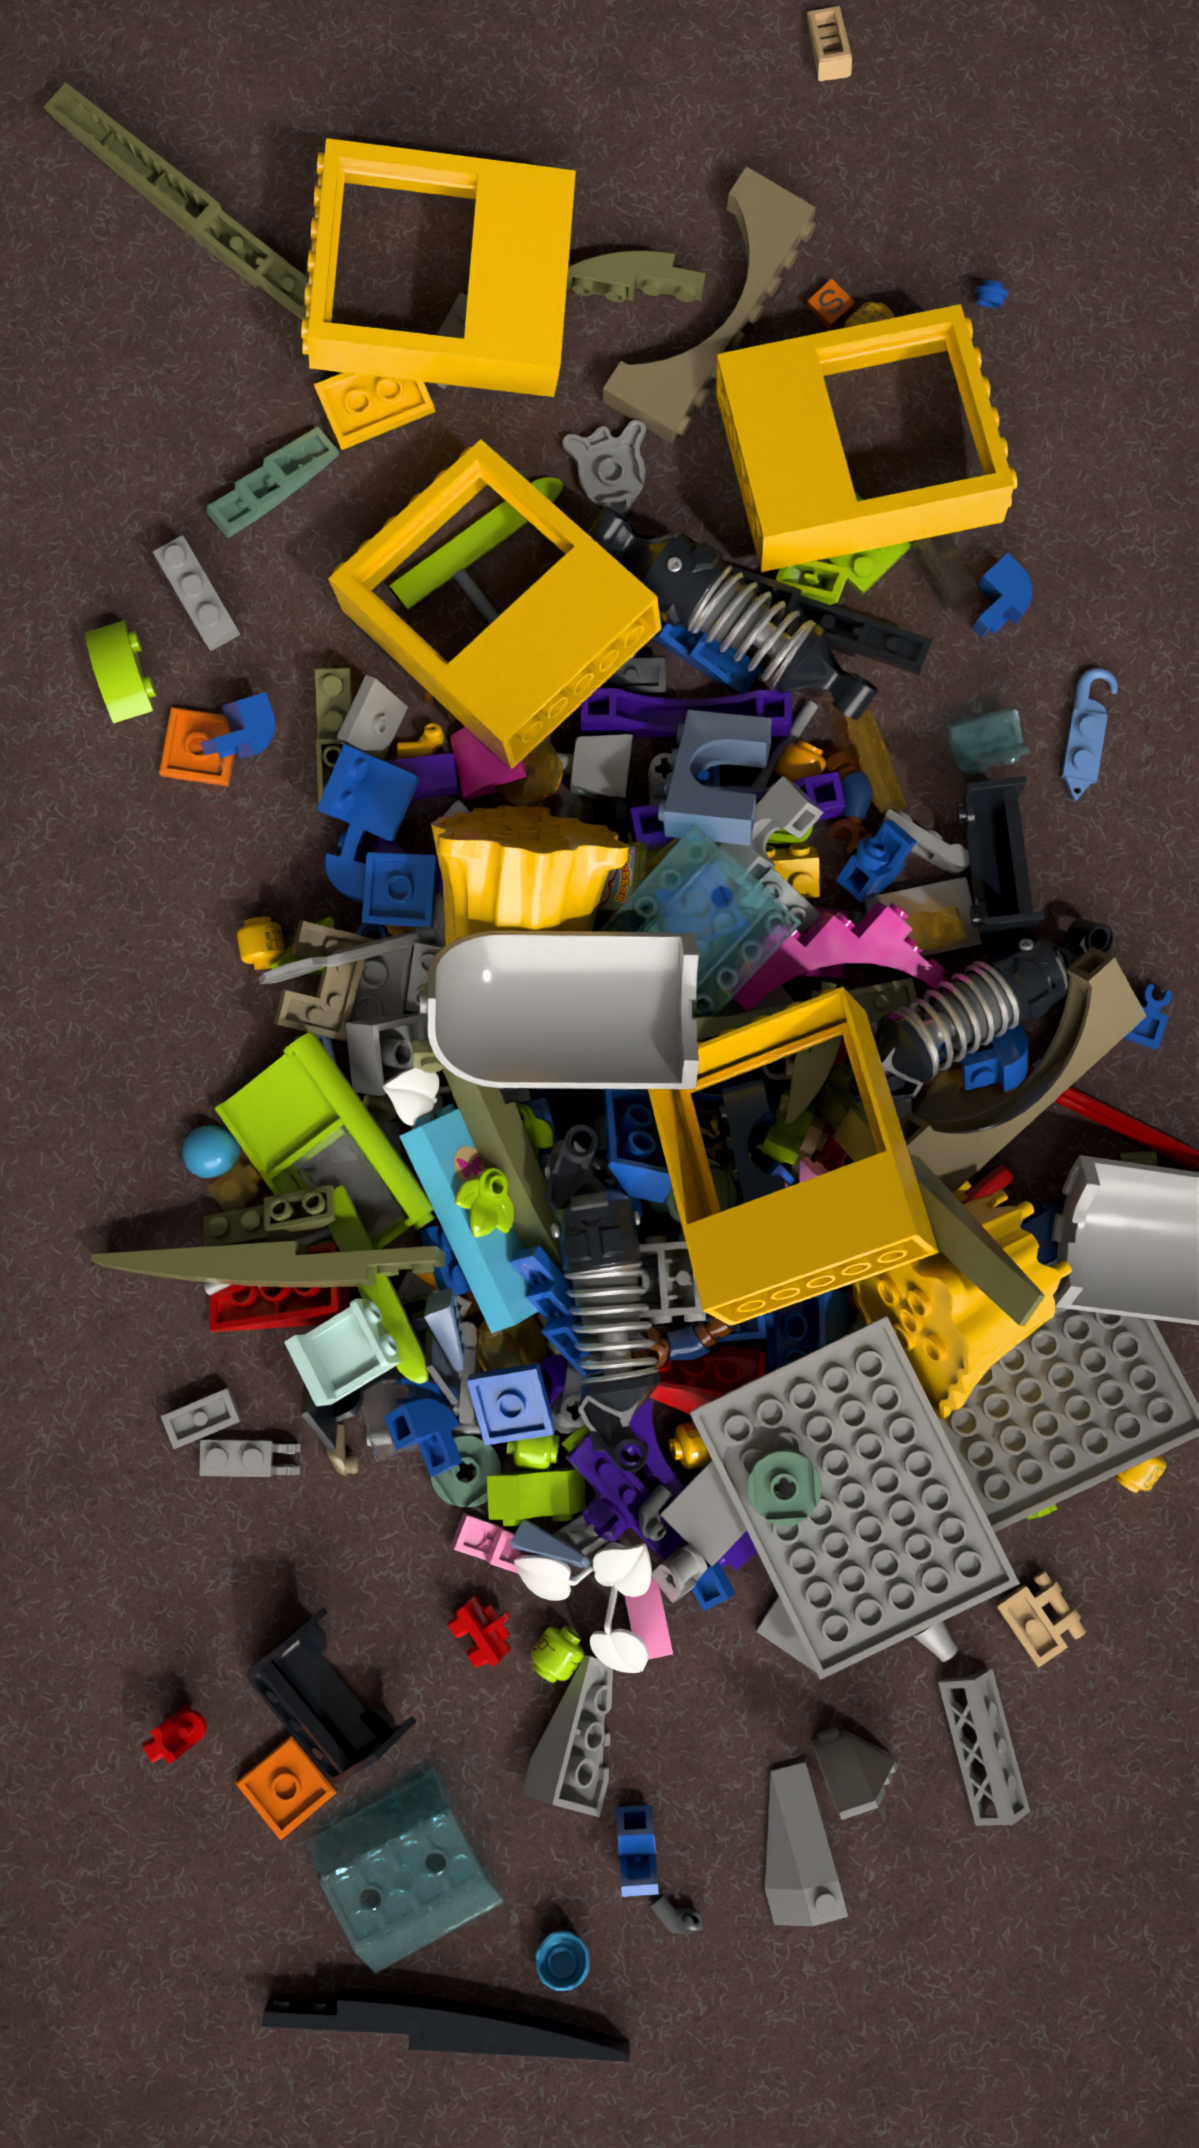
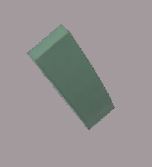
M316 427L264 458L262 467L235 483V490L209 504L206 513L228 539L272 510L339 456V451L321 429Z

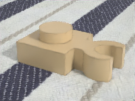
M814 1114L797 1159L790 1168V1175L800 1180V1161L805 1157L811 1160L814 1151L822 1152L829 1134L823 1131L825 1118Z

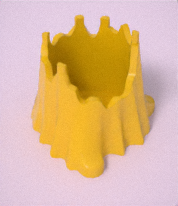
M501 805L493 809L474 808V811L471 813L454 812V816L439 817L436 821L431 822L443 880L445 945L461 937L486 931L592 932L608 873L612 869L621 868L627 862L629 845L618 841V833L610 831L607 826L585 824L580 822L578 818L554 817L550 815V809L543 806Z
M1001 1189L991 1195L983 1196L962 1205L1045 1295L1025 1326H1019L939 1249L937 1254L852 1283L853 1299L862 1315L864 1326L885 1315L888 1317L936 1416L940 1419L948 1417L952 1410L960 1409L975 1385L995 1362L1043 1325V1323L1054 1317L1055 1301L1053 1294L1057 1290L1061 1278L1072 1272L1070 1264L1065 1260L1055 1266H1045L1038 1262L1037 1251L1039 1244L1032 1233L1020 1228L1023 1219L1034 1213L1032 1204L1025 1201L1016 1207L1005 1206L995 1208L998 1204L1008 1199L1007 1194Z

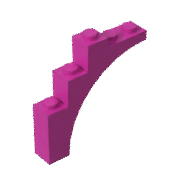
M878 901L853 930L852 928L855 925L840 912L834 916L824 911L798 941L797 939L801 934L785 921L780 925L771 920L716 984L749 1012L768 993L790 979L820 967L842 963H873L899 969L917 977L935 991H937L941 981H949L944 977L948 972L934 959L927 962L920 955L923 949L907 936L912 930L905 922V919L908 917L907 914L894 903H891L888 907Z

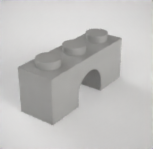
M183 535L153 551L210 651L240 635Z
M782 776L768 788L766 795L756 805V820L751 845L720 842L719 847L711 856L717 859L719 865L736 883L750 889L770 868L776 866L766 853V844L771 834L779 829H784L800 839L824 812L799 786Z

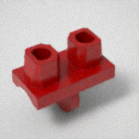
M477 1595L468 1599L456 1611L457 1614L447 1623L455 1637L460 1638L468 1632L472 1636L475 1644L468 1648L467 1657L474 1667L487 1663L493 1667L511 1650V1647L505 1640L510 1636V1633L504 1626V1623L511 1618L509 1612L504 1611L497 1615L491 1604L485 1608Z
M187 1704L151 1730L152 1737L144 1741L142 1747L152 1763L164 1757L167 1764L177 1760L206 1736V1719L201 1713L192 1710L190 1705Z

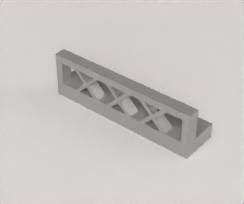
M982 1669L969 1677L941 1680L938 1684L975 1825L1015 1824L1027 1815L1030 1809L993 1669ZM954 1688L965 1689L968 1701L965 1709L955 1701ZM965 1722L976 1731L977 1741L975 1745L964 1735L962 1727ZM975 1758L985 1766L987 1773L985 1780L974 1773L972 1762ZM984 1794L994 1802L997 1814H985L981 1800Z

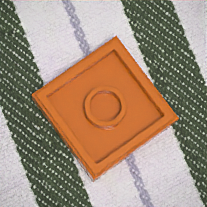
M171 707L159 774L162 777L229 787L235 754L220 759L217 752L205 756L201 745L203 741L231 733L225 715Z
M292 1735L235 1783L280 1840L338 1791Z

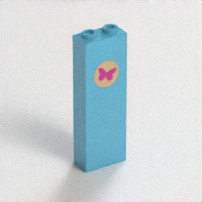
M453 1103L434 1112L437 1119L433 1121L430 1114L416 1120L415 1126H411L413 1130L399 1137L491 1333L518 1324L538 1312V1310L526 1298L531 1285L509 1263L515 1251L525 1249L513 1224L508 1233H502L495 1228L485 1236L473 1237L469 1209L461 1208L454 1204L457 1191L462 1183L466 1180L475 1179L479 1173L485 1170V1167L468 1132L460 1110H456Z

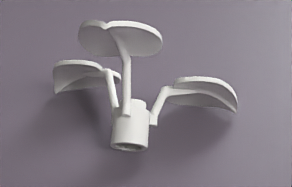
M418 1068L407 1069L391 1078L382 1086L390 1097L401 1120L411 1126H415L416 1120L429 1114L432 1121L435 1120L434 1112L443 1107L441 1094L451 1093L449 1086L439 1087V1077L436 1072L428 1073Z
M616 1542L607 1543L604 1549L599 1550L595 1554L594 1559L590 1560L588 1568H584L574 1577H570L571 1570L569 1566L556 1558L544 1555H525L515 1558L514 1566L525 1585L534 1594L547 1600L559 1601L566 1599L571 1592L570 1585L578 1584L592 1571L595 1572V1579L600 1584L612 1586L604 1624L605 1631H595L590 1637L591 1649L603 1664L614 1670L625 1673L643 1672L649 1658L646 1644L638 1635L625 1629L613 1630L612 1618L618 1591L626 1596L635 1597L646 1593L650 1586L652 1568L645 1543L625 1547Z

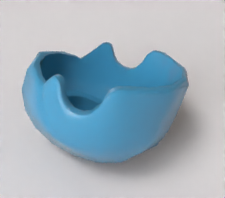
M205 1125L192 1130L183 1142L182 1158L185 1166L192 1174L198 1177L213 1178L227 1175L239 1161L240 1145L231 1132L223 1126Z
M555 1931L550 1933L536 1951V1972L542 1983L555 1991L574 1989L584 1981L589 1972L590 1952L584 1940L571 1931Z

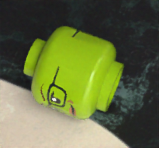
M564 1626L562 1630L554 1627L547 1628L531 1651V1657L534 1661L532 1664L533 1669L544 1679L555 1683L556 1680H568L584 1657V1650L579 1644L582 1638L567 1626Z

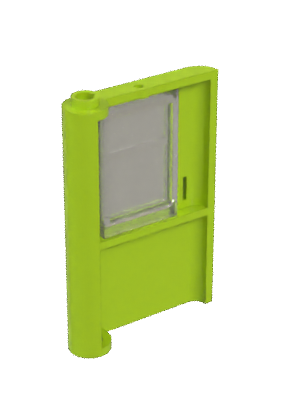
M313 1031L292 1042L283 1050L284 1055L231 1098L214 1108L275 1196L326 1185H332L334 1189L344 1185L375 1250H380L410 1227L414 1226L416 1230H419L434 1219L431 1213L434 1209L427 1194ZM330 1235L312 1245L335 1242V1240Z

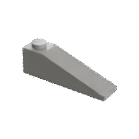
M587 1655L584 1656L531 1757L521 1796L596 1817H600L609 1781V1768L603 1767V1746H610V1733L604 1731L605 1714L612 1707L613 1669L603 1664L599 1659Z
M830 1728L818 1733V1739L811 1742L825 1784L841 1820L878 1808L886 1793L883 1785L891 1783L890 1773H895L898 1769L892 1754L847 1730L839 1731L838 1728Z
M801 1761L770 1770L764 1888L774 1925L817 1926L848 1917L806 1762Z

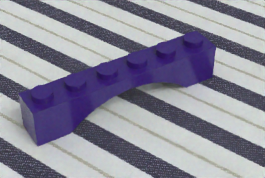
M598 688L589 698L581 703V736L629 734L633 735V737H677L679 724H685L688 710L772 718L771 738H788L792 724L791 692L781 694L773 690H756L723 698L681 700L648 697L616 688Z
M838 772L805 777L793 782L824 812L817 821L839 817L845 807V801ZM767 790L753 793L756 794V805L766 795ZM660 803L630 809L628 824L635 853L703 841L666 837L664 821H659L658 819Z
M648 1398L633 1416L631 1426L647 1442L649 1447V1457L641 1469L654 1484L659 1480L672 1494V1497L668 1500L670 1503L686 1487V1484L675 1475L662 1455L656 1441L652 1422V1402ZM634 1444L623 1446L631 1456L637 1452L641 1457V1451L638 1446ZM747 1531L718 1560L723 1568L730 1564L736 1571L757 1553Z

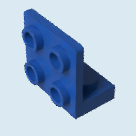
M344 744L317 810L388 841H393L415 792L419 777Z

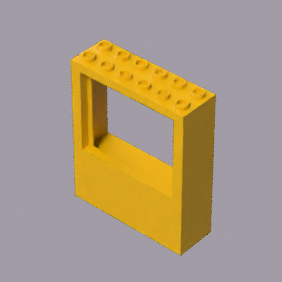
M326 138L325 153L318 152L317 174L319 177L318 185H315L314 207L316 209L315 218L312 217L311 223L312 250H309L308 255L309 283H306L305 287L306 317L303 316L301 338L303 339L302 352L304 355H309V368L554 397L561 364L576 170ZM344 183L476 199L464 339L331 323Z
M961 304L717 354L716 398L761 572L1004 522L1007 509L1012 504L1011 495L1013 489L1017 488V476L1013 467L1009 468L1006 459L1008 457L1007 441L1005 437H1000L998 411L995 406L991 407L989 401V380L986 376L982 377L980 350L978 347H973L971 340L973 336L972 323L969 317L965 318ZM948 351L984 475L857 502L823 376Z
M481 439L473 447L466 448L450 468L441 471L427 489L413 496L404 510L397 516L389 518L381 531L372 539L364 541L360 545L358 552L347 562L339 564L328 578L342 611L511 770L661 630L657 596ZM488 484L566 555L448 663L375 595L372 590Z
M844 987L826 989L816 998L806 1002L791 1003L781 1012L773 1015L759 1016L753 1019L751 1024L738 1029H726L718 1037L705 1042H697L699 1066L696 1089H648L702 1309L706 1313L732 1326L939 1253L866 1011ZM843 1035L878 1154L721 1212L691 1094Z

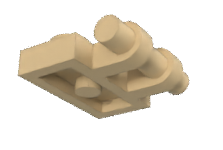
M1045 1570L1033 1577L1040 1588L1036 1594L1032 1595L1028 1587L1023 1584L995 1604L1038 1668L1068 1648L1060 1634L1069 1630L1073 1638L1078 1639L1086 1633L1085 1628L1079 1621L1081 1616L1074 1607L1070 1608L1061 1595L1062 1588L1056 1580H1051ZM1048 1602H1050L1058 1614V1618L1052 1623L1041 1608Z

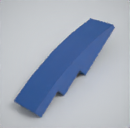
M661 618V630L651 638L680 659L738 695L748 691L762 670V667L757 665L753 671H748V665L752 659L745 654L740 661L734 662V655L737 650L729 646L725 652H720L721 644L714 639L712 642L706 643L707 634L701 630L697 633H692V631H688V628L685 629L681 625L673 627Z
M539 1245L515 1251L509 1263L531 1285L526 1298L547 1320L542 1333L583 1377L603 1370L582 1369L577 1365L580 1359L600 1353L601 1351H579L574 1347L578 1341L595 1335L576 1333L571 1329L574 1324L581 1321V1317L569 1312V1309L575 1305L574 1297L566 1294L567 1290L572 1287L562 1272Z

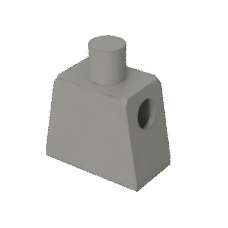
M633 735L577 737L574 754L554 752L552 773L572 775L570 785L572 793L596 800L615 796L626 798Z

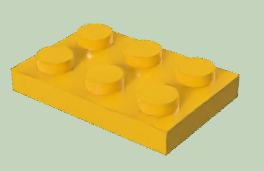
M343 372L314 384L341 450L435 412L433 402L423 381Z

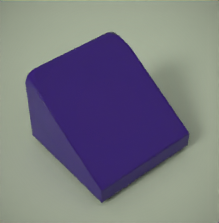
M563 1355L548 1356L540 1366L550 1406L565 1386L568 1360Z

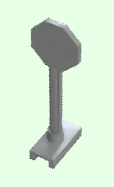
M441 893L436 894L434 928L414 927L413 931L338 950L326 957H312L289 963L263 973L259 977L260 984L277 983L302 976L322 967L341 966L414 946L415 942L445 947L444 901Z

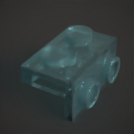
M1014 707L947 725L955 766L962 771H967L968 774L983 772L988 769L987 765L998 762L1002 765L1016 763L1021 760L1020 756L1030 754L1029 746L1023 743L1018 710Z

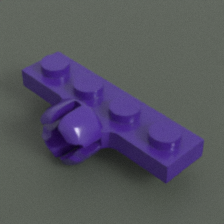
M590 1431L565 1456L596 1492L594 1500L583 1511V1518L588 1526L591 1524L595 1526L593 1531L599 1537L614 1542L626 1529L631 1528L663 1560H666L684 1538L661 1515V1522L666 1527L664 1537L658 1541H653L643 1536L640 1531L638 1509L651 1492L632 1472L621 1470L605 1450L593 1452Z

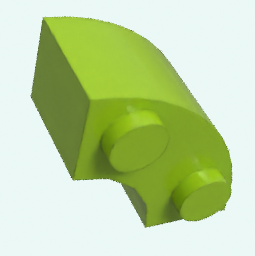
M123 620L85 632L93 670L113 723L153 711L152 697L156 696V691L150 676L144 677L138 657V652L142 651V647L136 631L129 632L126 622Z
M574 1467L550 1468L545 1471L523 1470L487 1476L489 1520H503V1526L521 1525L524 1519L541 1516H552V1521L573 1520V1514L586 1509L584 1477Z

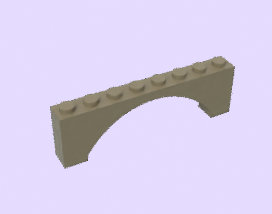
M746 166L729 192L727 211L734 214L740 228L747 259V280L734 311L711 337L680 355L645 364L628 365L620 361L603 388V403L632 420L642 421L648 430L670 443H673L678 434L683 436L692 422L693 418L690 416L696 406L701 408L710 394L708 386L713 379H716L717 354L739 350L746 337V334L743 333L749 323L754 325L759 319L764 308L761 303L765 297H772L781 282L779 275L784 268L789 270L794 264L799 253L796 249L802 240L808 242L816 227V223L813 222L816 207Z
M1091 947L1067 969L1070 975L1068 995L1057 1032L1048 1050L1033 1072L1007 1097L985 1110L962 1118L926 1120L920 1119L909 1112L899 1121L909 1155L920 1157L952 1194L1147 1017L1115 957Z

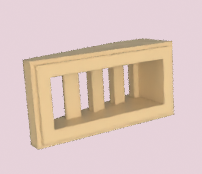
M840 6L808 11L807 22L818 80L825 81L849 77L852 69V55ZM835 23L834 26H828L823 28L817 27V25ZM839 49L834 51L823 52L825 50Z

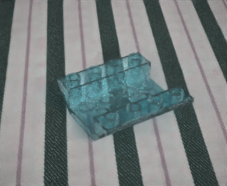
M693 825L598 932L695 933L699 956L696 1000H692V1018L715 1017L802 922L728 852ZM721 886L727 887L732 893L730 902L723 906L716 905L711 900L714 889Z
M437 1769L312 1837L308 1841L320 1885L354 1952L375 1973L505 1901L488 1867L482 1868L452 1810L454 1801ZM432 1853L443 1855L446 1860V1867L441 1871L430 1870L426 1865L427 1856ZM366 1889H374L380 1894L381 1903L375 1907H368L363 1904L361 1893Z

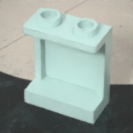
M354 1299L350 1302L349 1308L303 1335H295L284 1342L316 1406L332 1405L401 1363L397 1354L399 1352L398 1345L395 1339L386 1333L381 1323V1311L370 1299Z

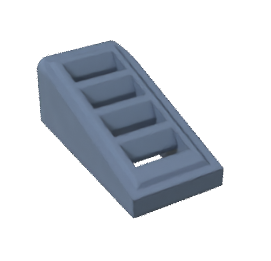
M447 1288L428 1295L424 1318L453 1369L457 1372L463 1370L466 1345L453 1288Z
M528 1520L522 1521L510 1542V1545L515 1550L525 1554L556 1558L565 1564L579 1568H588L590 1564V1559L585 1554Z

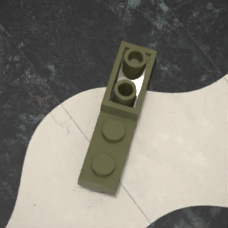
M657 251L616 252L596 256L569 266L567 289H571L581 296H590L591 294L603 295L613 302L633 301L636 289H640L645 294L651 296H658L660 294L672 295L683 302L702 301L706 273L674 267L675 254Z
M350 668L315 669L318 805L344 745L337 739V735L352 705Z
M822 982L818 991L812 990L810 1000L818 997L826 989L836 988V984ZM842 1035L810 1047L809 1052H797L794 1054L793 1059L787 1058L784 1079L790 1080L788 1094H781L778 1114L784 1115L783 1124L791 1125L818 1094L835 1061Z
M326 1185L264 1198V1205L203 1216L204 1247L293 1241L309 1235L335 1220L334 1187Z

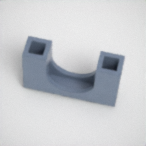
M688 710L685 724H679L677 745H680L679 749L673 748L671 770L674 771L673 774H667L665 780L667 800L661 799L659 805L658 819L659 821H664L666 837L751 845L756 820V794L714 790L700 784L695 777L703 770L716 765L728 764L766 768L771 746L772 718Z

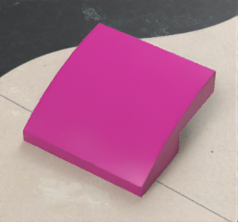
M466 727L450 736L464 801L497 792L498 785L527 777L523 760L511 770Z

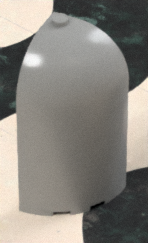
M501 930L479 932L461 937L443 947L434 956L428 970V990H420V1013H428V1038L431 1048L437 1059L450 1072L466 1081L487 1087L696 1089L699 1054L696 1020H692V1000H696L699 956L695 933Z
M1079 1155L1062 1189L1064 1195H1067L1063 1213L1055 1214L1051 1241L1058 1242L1057 1263H1051L1050 1266H1055L1065 1260L1072 1269L1070 1274L1061 1278L1057 1290L1053 1294L1055 1307L1199 1325V1172Z

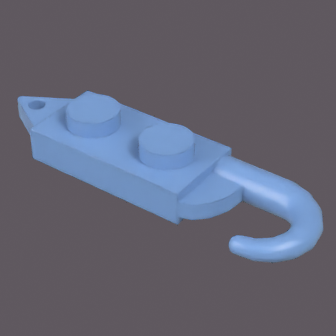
M1092 668L1085 671L1080 676L1076 685L1060 778L1065 780L1073 802L1077 801L1089 785L1095 784L1098 779L1108 715L1103 705L1088 699L1090 685L1097 678L1104 679L1110 685L1112 694L1117 693L1118 686L1115 676L1104 668ZM1074 789H1077L1079 791V794H1076L1074 792Z

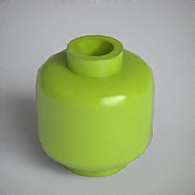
M560 1435L510 1441L507 1444V1454L513 1455L514 1465L518 1468L545 1471L550 1467L551 1463L556 1464Z

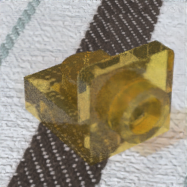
M950 906L938 912L919 911L908 916L918 949L939 950L966 938V932L956 906Z
M237 1161L232 1165L233 1168L207 1187L225 1212L240 1209L263 1191L259 1184L263 1178L251 1163L245 1166L243 1162Z

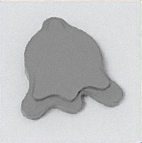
M631 421L617 438L611 436L607 427L601 426L587 438L576 434H568L562 440V449L577 465L579 484L585 496L602 508L603 506L611 507L624 516L629 514L631 504L640 494L645 482L646 472L644 460L640 454V446L646 434V426L642 421Z

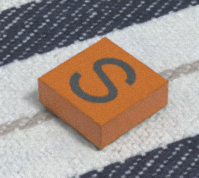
M831 279L807 301L806 307L830 330L854 308L855 302Z

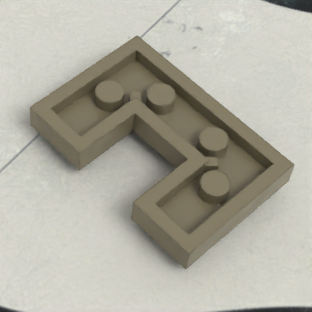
M299 920L291 955L307 959L326 957L335 951L368 943L370 938ZM365 959L341 966L323 967L316 997L282 989L274 1024L306 1032L313 1031L314 1034L345 1040V1023L350 1020Z

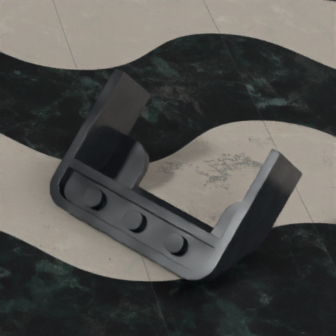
M1026 776L968 783L963 793L962 802H957L956 804L959 824L965 823L975 906H970L972 927H978L980 933L1020 934L1023 932H1034L1045 918L1044 911L1033 912L1018 800L1027 783Z
M421 1294L404 1300L401 1304L426 1357L425 1368L428 1370V1381L432 1384H438L452 1405L459 1403V1371L456 1372L424 1318L428 1295ZM394 1366L332 1405L324 1406L315 1405L303 1382L301 1415L328 1450H333L336 1448L337 1422L351 1418L359 1412L363 1404L364 1392L405 1376Z
M323 1607L247 1670V1677L252 1687L324 1776L332 1782L340 1783L379 1760L417 1721L411 1716L396 1725L393 1715L385 1708L370 1707L366 1710L321 1655L327 1649L326 1634L316 1623L328 1613Z

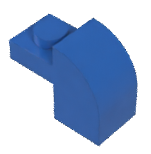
M1009 553L983 575L977 586L994 604L976 620L972 629L982 638L989 631L993 634L997 633L1009 619L1016 625L1031 602L1032 583L1029 575Z
M264 692L223 705L222 708L231 733L201 742L205 756L217 752L219 759L238 753L240 759L262 752L271 742L275 730L274 715L267 693Z
M892 819L884 822L874 837L884 842L887 846V851L890 854L887 864L881 866L878 870H871L860 864L855 854H853L836 879L839 884L861 903L879 894L899 875L906 866L904 860L917 842Z
M350 824L348 832H342L338 842L337 852L341 853V856L327 853L325 867L330 881L342 896L363 904L366 864L359 862L367 833L364 829Z
M1021 1025L1014 1029H1007L1001 1037H993V1040L986 1045V1050L965 1055L960 1061L961 1082L966 1091L1000 1082L1005 1092L1017 1087L1025 1079L1028 1073V1039Z
M420 1399L403 1404L384 1416L396 1450L418 1444L431 1477L440 1475L463 1463L451 1430L460 1426L451 1410L441 1402L433 1399Z
M652 1805L616 1807L622 1897L659 1894Z

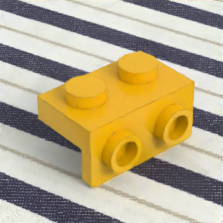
M806 843L791 844L789 848L780 849L766 845V853L776 865L773 868L804 898L820 897L819 856L815 847Z

